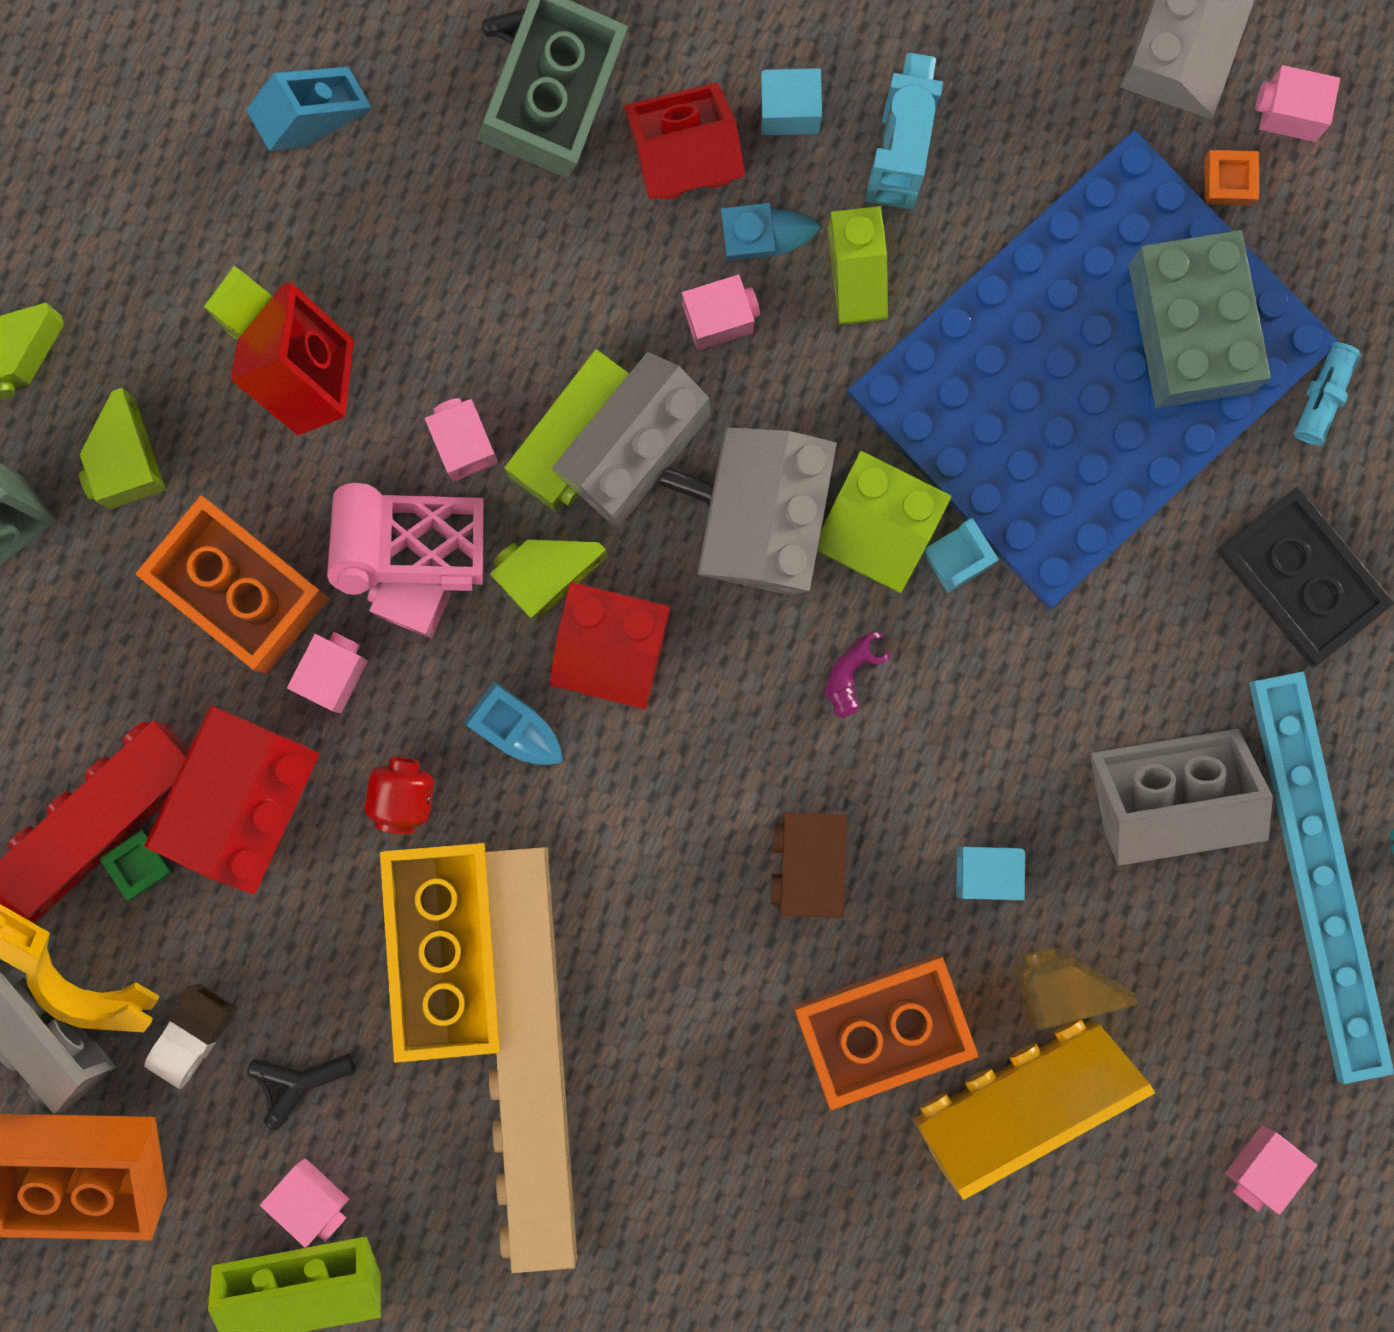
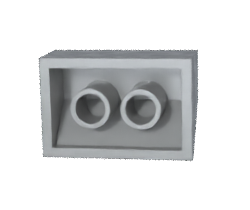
M1151 0L1120 88L1212 120L1254 0Z
M647 352L551 469L610 525L618 530L659 480L664 469L672 464L711 416L709 397L679 365Z
M725 428L697 575L791 596L810 591L837 442L792 431Z
M1239 728L1091 753L1104 832L1118 866L1269 840L1273 795Z
M0 959V1062L11 1071L17 1070L30 1085L27 1087V1092L31 1099L40 1108L46 1111L50 1109L55 1115L71 1108L117 1067L85 1028H78L58 1021L41 1008L27 986L26 973Z

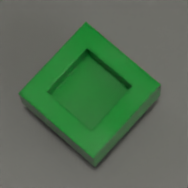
M148 830L139 831L100 858V861L127 901H133L175 872L166 857L144 846L150 835Z

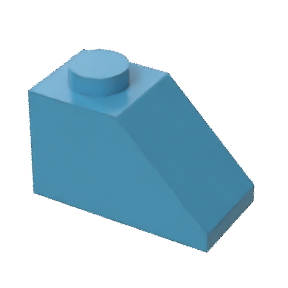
M349 67L273 73L247 107L246 111L268 150L276 151L306 147L366 114L372 107Z

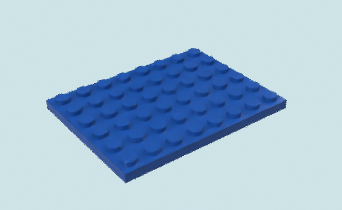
M1136 130L1127 136L864 374L846 393L933 487L952 496L949 504L965 521L970 518L974 519L993 551L1048 610L1052 609L1322 360L1331 351L1334 342H1339L1245 244L1271 379L1254 393L1155 408L1128 264L1141 246L1232 232V230Z

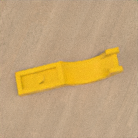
M0 904V959L26 973L27 986L41 1008L56 1020L78 1028L145 1032L152 1023L153 1017L142 1012V1010H151L158 1002L159 995L137 982L122 990L100 993L81 989L66 981L51 963L47 948L50 933Z

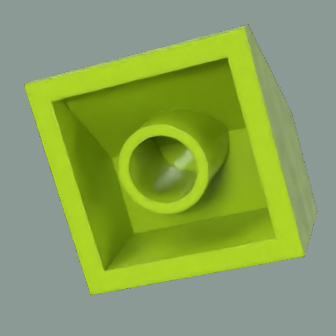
M860 451L821 529L817 552L901 594L952 496Z

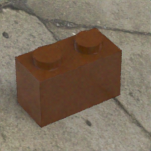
M784 812L783 822L773 823L772 853H781V874H771L770 904L780 905L779 914L781 916L844 918L847 815Z

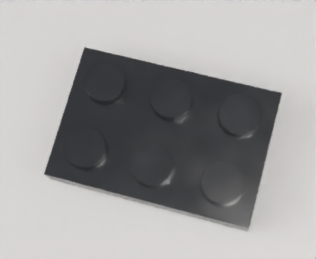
M1299 487L1287 493L1216 550L1311 667L1318 666L1394 605V601Z

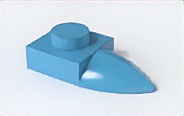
M770 203L721 208L726 261L770 257L788 253L804 245L821 229V225L810 217L786 209H770Z
M493 681L464 720L467 727L506 754L520 761L539 765L560 764L563 760L559 743L549 725L532 707L495 681Z

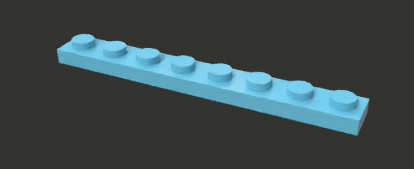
M1298 672L1250 682L1249 686L1337 1081L1342 1084L1393 1075V1064L1304 672Z

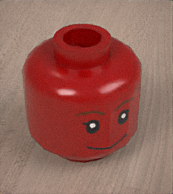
M393 756L389 757L388 765H381L370 771L364 811L367 817L375 821L376 829L394 834H412L415 832V827L428 821L434 779L429 773L419 769L420 761L408 757Z

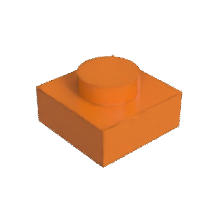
M1209 150L1204 157V202L1209 205L1253 206L1259 200V151Z

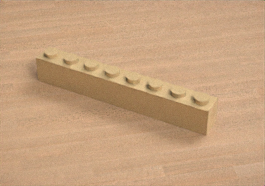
M548 847L485 852L500 1053H496L497 1069L489 1070V1089L491 1100H500L501 1121H493V1145L495 1153L503 1152L505 1173L497 1174L496 1191L498 1205H507L508 1226L500 1227L502 1258L511 1259V1273L575 1268L577 1261V1245Z

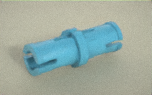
M1333 343L1317 380L1310 382L1306 391L1309 399L1299 423L1293 431L1297 439L1315 446L1324 445L1325 437L1337 409L1345 406L1348 399V393L1345 390L1356 364L1362 356L1355 347L1345 343Z

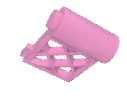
M349 483L339 487L334 492L332 499L327 570L329 583L340 591L351 595L368 591L375 587L378 582L441 584V590L472 591V584L483 585L484 498L381 495L376 488L363 483ZM393 513H415L422 521L406 531L393 520ZM452 514L473 515V522L459 532L443 520ZM432 528L447 539L433 551L417 540ZM472 537H473V544L468 541V540L471 539ZM406 547L421 558L413 565H391V558ZM458 548L473 560V567L450 566L442 559Z

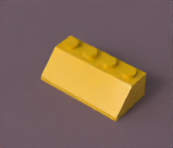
M485 843L380 852L394 1063L500 1053Z

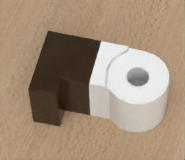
M200 983L186 988L177 1003L179 1007L163 1034L151 1049L144 1064L145 1068L178 1089L184 1087L195 1073L203 1058L206 1059L238 1008Z

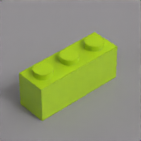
M595 349L504 467L508 477L555 512L563 503L568 507L571 506L579 497V494L551 468L629 373Z
M367 1236L212 1265L208 1311L218 1332H307L381 1318V1273Z

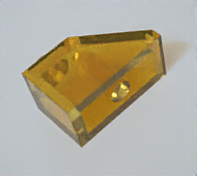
M1055 948L1028 953L1025 955L1026 964L1014 966L1029 1024L1038 1031L1138 1004L1135 993L1072 956L1065 954L1057 955Z

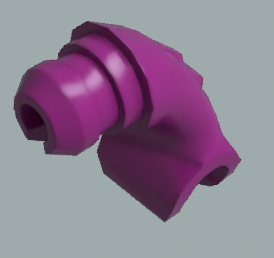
M875 632L863 635L834 663L825 686L824 697L827 696L829 703L832 702L835 715L840 718L858 712L859 703L853 694L855 692L853 685H855L853 674L856 669L862 664L879 665L890 659L891 652L878 658L871 655L868 649L871 640L882 638L884 634Z

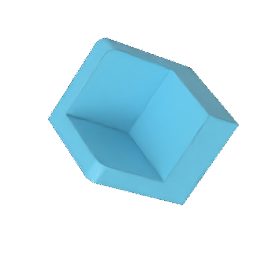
M775 69L762 71L761 135L819 134L822 121L821 69Z
M973 518L963 522L958 529L931 544L923 552V555L948 594L987 571L999 560Z
M957 847L956 897L962 899L1025 900V851L1020 848Z

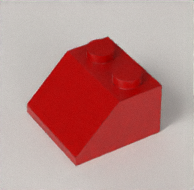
M718 82L623 105L641 177L649 200L655 198L674 199L680 197L688 190L704 186L710 188L723 187L731 183L733 179L745 177L736 120Z
M289 281L278 289L237 340L231 380L299 436L345 417L354 339Z
M570 582L558 629L549 686L646 710L671 614L670 606Z

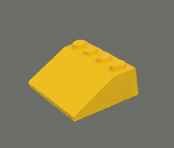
M1081 1018L1072 1020L1054 1031L1056 1040L1041 1048L1038 1047L1037 1043L1027 1045L1009 1057L1012 1062L1011 1065L996 1073L993 1072L992 1068L984 1069L972 1075L964 1082L967 1086V1089L951 1098H949L947 1093H941L920 1106L922 1114L913 1118L942 1173L963 1200L1155 1094L1150 1083L1100 1024L1093 1021L1083 1023Z

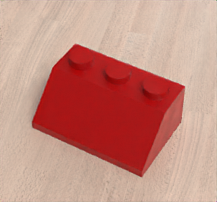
M210 705L144 846L210 879L255 895L320 753L300 742Z

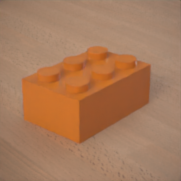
M200 495L135 573L141 580L252 670L264 675H268L330 599L328 595L202 495Z
M937 954L792 1005L830 1110L979 1057L944 959Z
M0 1114V1237L152 1241L168 1196L156 1117Z

